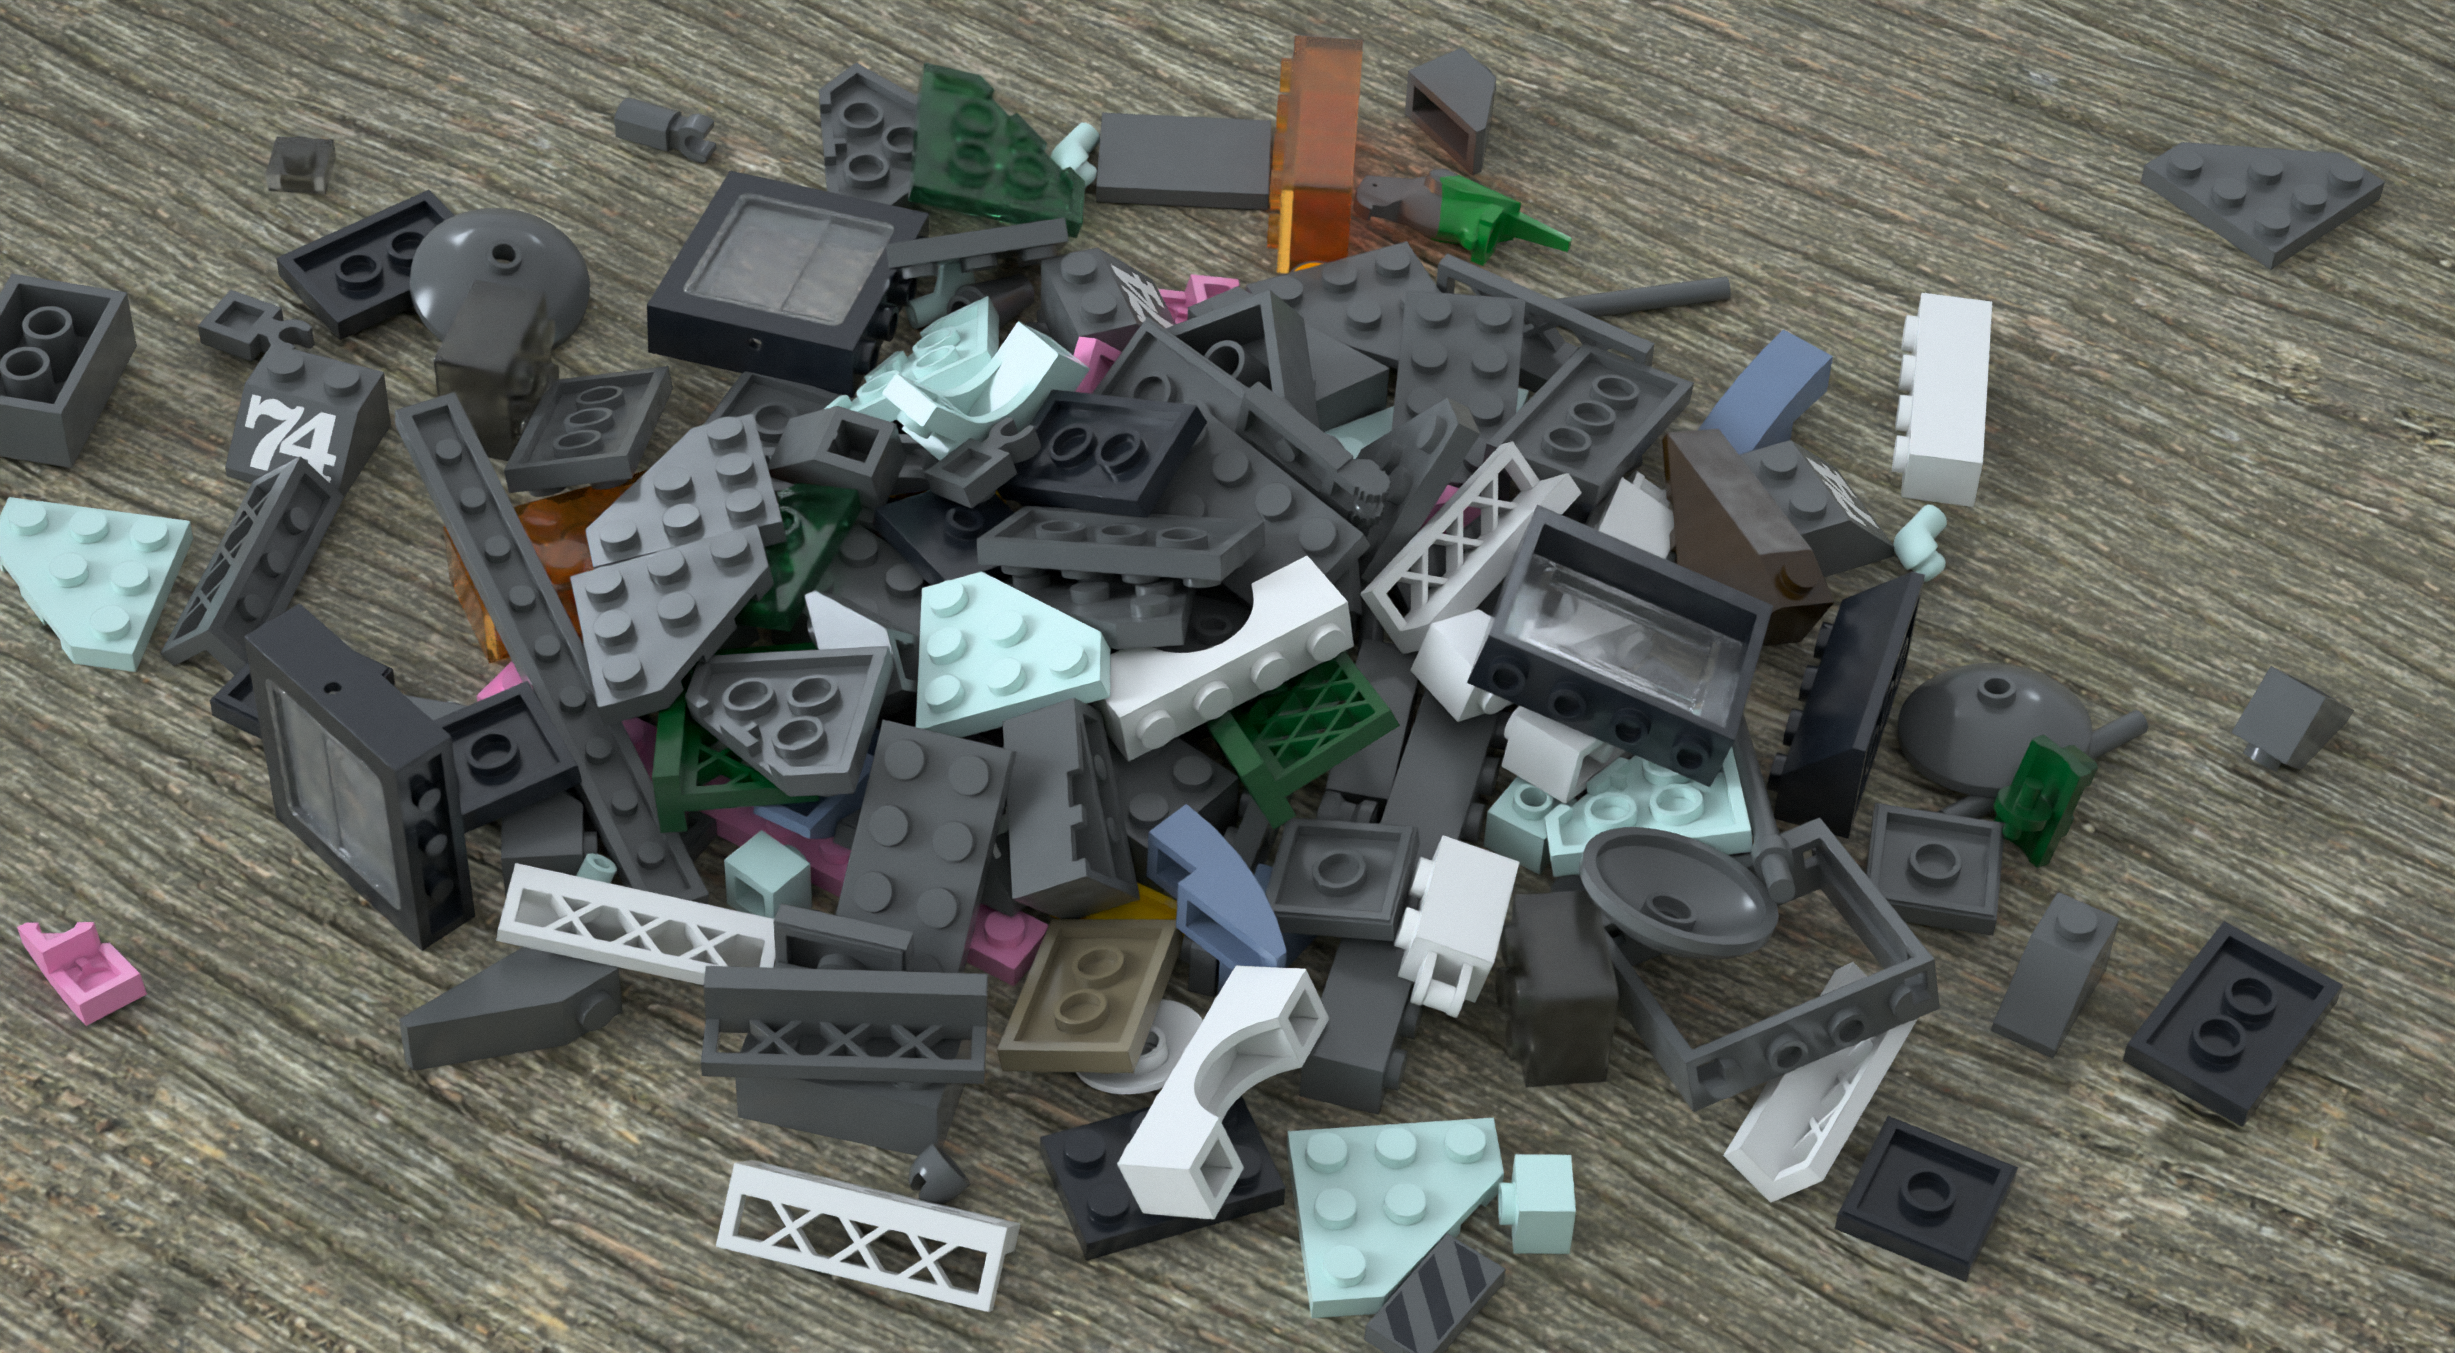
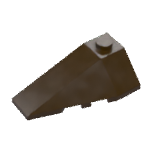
M1719 429L1667 433L1662 439L1666 499L1673 505L1674 528L1669 534L1670 551L1676 552L1677 564L1773 605L1762 646L1802 642L1834 604L1833 597L1811 547ZM1692 644L1696 653L1709 652Z

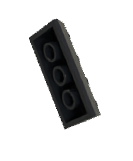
M1912 571L1845 598L1841 602L1834 624L1822 622L1813 658L1821 660L1820 665L1817 667L1808 664L1798 697V701L1804 702L1806 705L1804 710L1792 708L1783 738V745L1790 747L1788 755L1776 753L1768 779L1767 790L1778 792L1774 810L1775 819L1800 826L1821 818L1834 835L1849 839L1908 661L1925 574Z

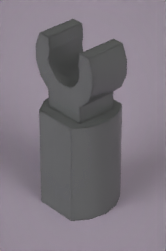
M625 98L616 111L614 124L617 138L664 151H671L673 148L678 149L684 156L696 162H707L716 150V143L704 140L715 126L714 120L708 116L692 114L687 118L682 116L681 111L634 98Z

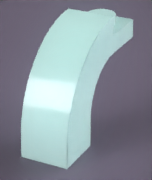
M1018 321L993 359L976 376L964 384L952 389L934 390L896 373L882 394L901 409L896 419L904 425L902 430L940 461L970 438L982 443L989 437L992 427L1005 418L1010 417L1014 419L1018 433L1030 425L1052 389L1075 392L1090 368L1051 337Z

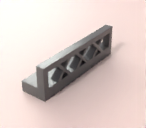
M1446 254L1438 263L1436 286L1441 293L1455 294V280L1470 286L1476 296L1526 299L1525 315L1531 323L1528 325L1524 324L1519 386L1536 393L1580 348L1565 342L1555 328L1559 325L1572 330L1582 345L1587 343L1606 351L1613 348L1634 357V361L1652 367L1655 345L1653 342L1450 254Z
M301 456L252 482L160 653L173 666L206 650L235 675L248 662L244 636L259 628L266 621L274 619L285 612L344 498L336 488Z
M706 966L703 989L706 1021L701 1057L702 1076L984 1084L988 1026V974ZM721 1032L751 1033L761 1042L747 1053L719 1052ZM802 1035H821L831 1046L818 1055H799L789 1044ZM872 1037H891L901 1048L888 1057H870L859 1046ZM942 1039L972 1040L971 1059H941L930 1048Z

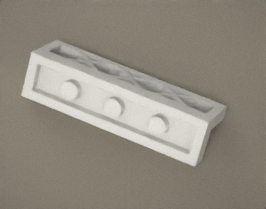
M1513 441L1501 444L1360 595L1402 654L1419 651L1432 623L1474 611L1507 575L1515 551L1537 504L1562 515L1582 492L1569 473L1540 481ZM1504 467L1521 491L1512 502L1498 500V473ZM1467 507L1481 509V535L1477 539L1463 537V511ZM1432 544L1446 546V573L1442 577L1428 575V548ZM1396 582L1411 584V611L1404 618L1386 594Z
M517 863L514 866L496 939L499 942L704 985L706 966L773 968L775 962L774 919Z
M1851 962L1835 970L1820 996L1865 978L1867 975L1854 962ZM1917 1019L1769 1080L1723 1156L1770 1203L1823 1181Z
M747 1160L734 1163L716 1247L990 1312L993 1311L1005 1254L1015 1251L1021 1223L764 1162ZM746 1195L771 1201L786 1227L765 1241L738 1235ZM788 1205L811 1211L796 1220ZM822 1214L839 1217L854 1242L833 1257L817 1254L802 1230L803 1226ZM855 1221L878 1226V1228L864 1236ZM890 1230L907 1233L922 1258L921 1261L902 1273L885 1270L869 1245ZM791 1235L799 1249L777 1243ZM924 1238L947 1244L932 1253ZM959 1246L987 1252L979 1292L954 1287L937 1260ZM859 1251L867 1265L846 1261L845 1259ZM928 1267L936 1282L913 1276Z

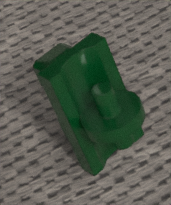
M2043 734L2032 738L2011 785L1999 790L1993 806L1997 814L1994 821L2005 823L2002 829L2004 839L2020 847L2026 854L2029 862L2036 868L2050 863L2061 838L2067 835L2074 821L2073 812L2085 787L2091 785L2098 770L2097 763L2075 745L2061 748Z

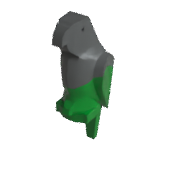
M1433 169L1427 176L1414 179L1366 175L1355 193L1353 210L1359 217L1370 221L1371 216L1384 218L1418 231L1424 237L1435 242L1460 244L1471 253L1470 261L1482 266L1485 265L1495 252L1498 242L1512 241L1514 237L1564 252L1569 251L1572 242L1571 237L1520 212V202L1447 169Z

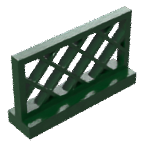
M813 642L719 649L714 655L819 649ZM697 661L681 680L684 689L669 708L659 711L652 782L660 833L687 831L689 811L819 801V795L789 797L756 769L741 764L744 760L727 747L720 752L709 748L720 740L691 718L685 699L698 663ZM719 775L731 779L726 784L703 786Z
M1345 651L1329 661L1322 662L1294 676L1277 688L1257 695L1253 702H1244L1228 710L1222 716L1203 723L1273 829L1296 816L1286 796L1400 726L1391 709ZM1323 680H1329L1328 683L1321 684ZM1294 686L1292 690L1286 691L1288 687ZM1347 700L1344 704L1337 705L1339 701ZM1310 707L1308 711L1301 712L1303 708ZM1274 714L1272 718H1266L1268 715ZM1320 729H1326L1324 733L1317 734ZM1290 735L1288 739L1281 740L1283 736Z

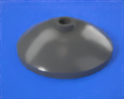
M483 208L455 215L443 221L428 233L417 248L413 258L410 274V293L416 312L422 322L446 345L475 358L488 361L513 362L546 354L556 349L573 335L581 324L587 310L590 295V279L586 263L578 248L570 238L551 223L535 215L514 209ZM503 259L510 261V263L504 264L496 260Z
M2004 663L1964 665L1932 677L1918 686L1907 697L1898 718L1899 745L1906 759L1918 772L1943 787L1980 797L1996 798L1999 790L2011 785L2032 738L2044 734L2061 748L2075 745L2086 755L2090 752L2092 740L2090 716L2083 703L2074 693L2058 681L2041 672Z
M1643 827L1610 829L1595 835L1589 840L1579 862L1580 878L1596 907L1628 936L1664 954L1681 958L1709 960L1739 957L1756 951L1768 943L1778 922L1777 904L1769 897L1767 887L1755 874L1727 854L1705 843L1680 834Z

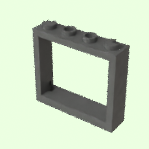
M1821 818L1780 834L1789 842L1795 861L1792 878L1796 893L1790 901L1821 889L1884 970L1695 1049L1689 1046L1632 967L1664 953L1653 950L1628 936L1599 909L1580 916L1588 965L1693 1112L1940 1009L1935 959ZM1811 849L1812 857L1804 860L1803 852ZM1751 852L1728 855L1757 876L1751 859ZM1776 902L1777 906H1780V905H1782V904H1785V903H1777V902ZM1619 928L1620 936L1612 939L1608 932ZM1711 1060H1714V1061L1711 1062V1063H1708V1064H1706V1065H1703V1066L1699 1067V1065H1702V1064H1704V1063H1706V1062H1709V1061H1711Z

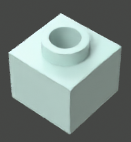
M1517 776L1487 812L1484 847L1499 855L1519 861V865L1540 875L1551 861L1546 835L1545 816L1563 802ZM1573 798L1565 805L1571 807L1577 802V799Z
M761 830L724 860L727 904L737 911L775 919L780 904L804 909L812 908L810 863L795 847L788 844L783 845Z
M1515 1154L1511 1183H1500L1498 1192L1499 1224L1511 1225L1513 1254H1570L1576 1214L1571 1155Z

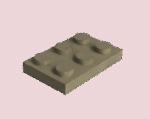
M1051 919L997 1048L1002 1071L1134 1073L1182 947L1184 938L1182 932L1176 928V920Z

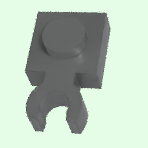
M230 290L198 325L201 344L251 362L261 351L266 353L272 344L295 349L294 344L309 349L314 346L312 327L308 323L297 319L284 320L281 307Z
M1008 417L995 424L989 432V437L982 443L971 438L924 473L932 493L973 508L977 504L990 499L999 487L1017 474L1014 463H1019L1033 457L1041 449V444L1034 426L1028 425L1018 433L1014 419Z

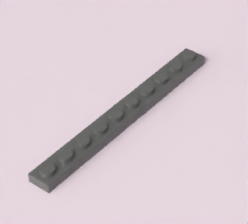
M452 392L395 410V426L522 682L528 681L578 764L582 783L575 785V788L611 861L617 867V873L624 887L708 905L709 893L678 832L660 833L653 782L622 721L604 726L597 708L586 650L456 393Z

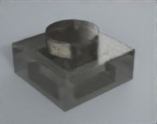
M276 136L266 171L268 191L326 195L336 159L334 139Z

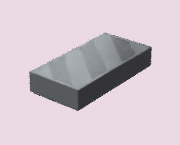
M1446 1234L1368 1322L1365 1328L1364 1340L1384 1353H1444L1504 1284L1506 1269L1451 1235Z

